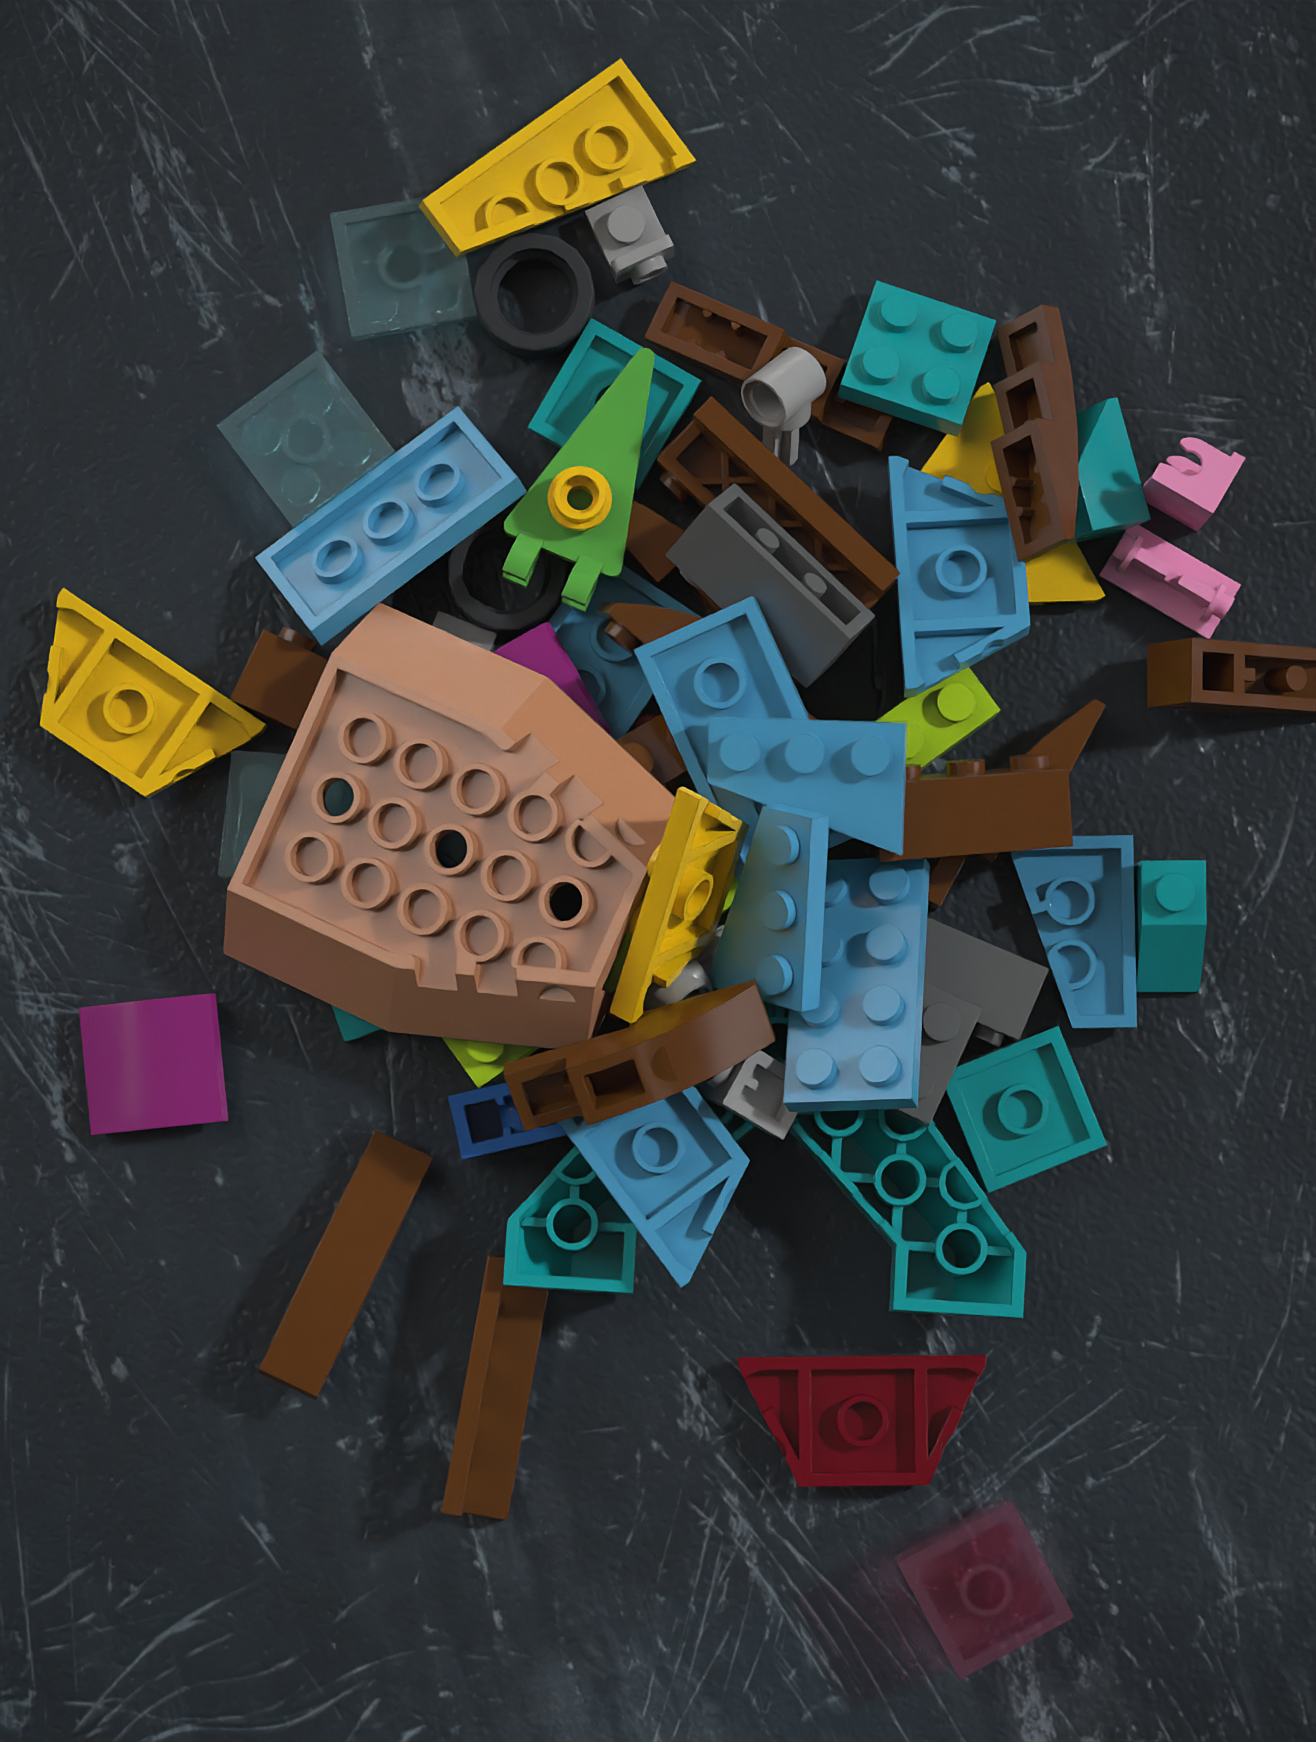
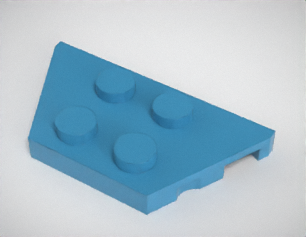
M889 456L887 467L895 568L900 572L896 581L904 697H915L1029 634L1030 614L1025 562H1018L1007 511L1002 497L995 494L985 495L977 493L969 484L947 475L941 480L909 467V460L899 456Z
M695 1086L641 1108L590 1125L586 1124L583 1115L557 1122L678 1286L682 1288L688 1284L750 1161Z

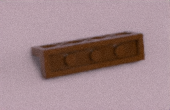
M712 396L694 413L692 424L657 459V464L704 508L716 498L706 487H722L723 493L734 483L739 487L756 486L768 498V515L776 521L777 505L792 519L776 521L784 530H803L814 540L815 559L831 574L849 573L868 591L861 598L860 602L869 610L896 583L900 572ZM702 435L721 453L722 477L695 478L677 460ZM729 461L744 476L729 477ZM822 548L839 564H823Z
M490 1254L487 1258L441 1512L445 1514L461 1516L464 1512L507 1520L509 1515L549 1290L503 1285L505 1256Z

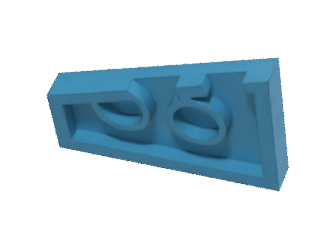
M711 716L708 719L707 783L767 806L781 803L829 815V829L902 855L904 842L907 723Z
M781 803L762 807L708 976L712 987L722 989L755 979L764 1002L800 1012L819 1008L829 815Z
M1133 835L1072 836L1073 846L1010 851L1072 1028H1137Z

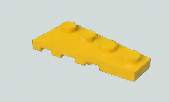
M619 59L421 201L419 208L453 254L459 257L622 194L637 186L645 185L689 168L696 162V159L623 60Z

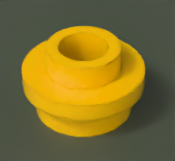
M585 466L570 467L560 472L551 482L547 496L548 508L555 521L564 528L573 531H587L600 525L608 516L612 504L611 489L607 480L598 471ZM576 490H583L591 496L592 503L584 510H575L568 504V496Z

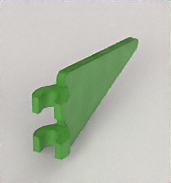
M641 348L637 351L504 521V532L516 540L502 568V572H504L502 579L526 589L541 550L575 564L561 594V597H563L561 604L585 613L600 575L609 579H615L621 574L655 359L651 349ZM585 466L598 471L607 480L611 489L612 504L608 516L600 525L587 531H573L564 528L555 521L548 508L547 496L551 482L560 472L570 467ZM576 490L568 496L567 502L575 510H584L591 505L592 498L587 492Z

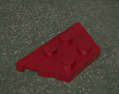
M985 1354L738 1356V1368L799 1487L929 1485L942 1458L941 1455L950 1436L953 1435L962 1417L963 1409L972 1390L986 1367Z

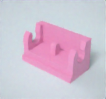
M1187 437L1183 438L1179 445L1186 452L1196 454L1201 461V466L1182 456H1169L1166 459V464L1160 463L1142 489L1146 503L1197 532L1216 510L1244 462L1245 457L1236 452L1228 456L1200 439Z

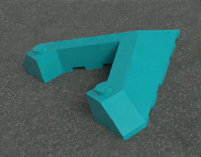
M763 1001L775 1034V1041L761 1051L786 1065L789 1008ZM702 1082L694 1085L697 1090L700 1088ZM707 1102L736 1143L756 1127L724 1107ZM887 1109L797 1113L788 1131L892 1247L889 1312L1023 1318L1027 1253L989 1203L987 1196L963 1162L955 1155L933 1120L926 1128ZM575 1146L529 1198L508 1218L503 1285L633 1296L638 1230Z

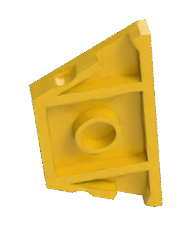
M989 382L982 385L969 402L958 437L946 434L921 472L941 480L947 475L969 484L977 493L985 495L995 494L1003 498L990 442L1003 436L1005 433L996 395ZM1077 543L1062 545L1025 563L1029 605H1044L1045 603L1083 602V604L1096 603L1105 597Z
M62 588L57 597V621L53 646L50 647L47 668L49 678L47 692L43 697L40 726L146 798L152 797L265 732L268 726L65 588Z
M683 786L677 789L662 842L654 850L648 862L647 875L650 877L644 900L637 907L630 921L629 932L633 936L610 1008V1013L630 1024L637 1021L643 1014V1001L649 985L654 982L667 989L682 973L687 963L696 958L714 939L749 828L747 823Z

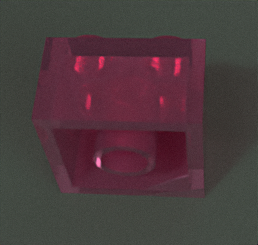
M1007 1496L996 1500L894 1556L898 1567L959 1679L968 1676L1074 1618L1070 1607L1016 1507Z

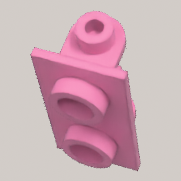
M1140 525L1125 531L1099 575L1206 639H1210L1220 620L1225 617L1235 600L1234 596L1241 586L1239 583Z

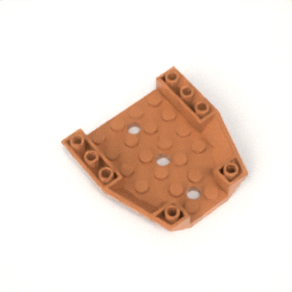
M379 602L331 653L227 888L224 954L388 1032L552 1049L594 1038L615 994L603 988V985L627 934L631 918L640 905L650 881V877L647 875L648 862L654 850L662 842L675 796L550 678ZM346 780L354 792L353 804L343 815L333 816L327 810L325 804L327 790L335 782ZM459 832L467 843L466 857L458 866L446 868L439 861L437 854L438 845L441 839L448 833ZM573 884L582 895L581 910L573 919L560 921L552 911V897L561 886Z

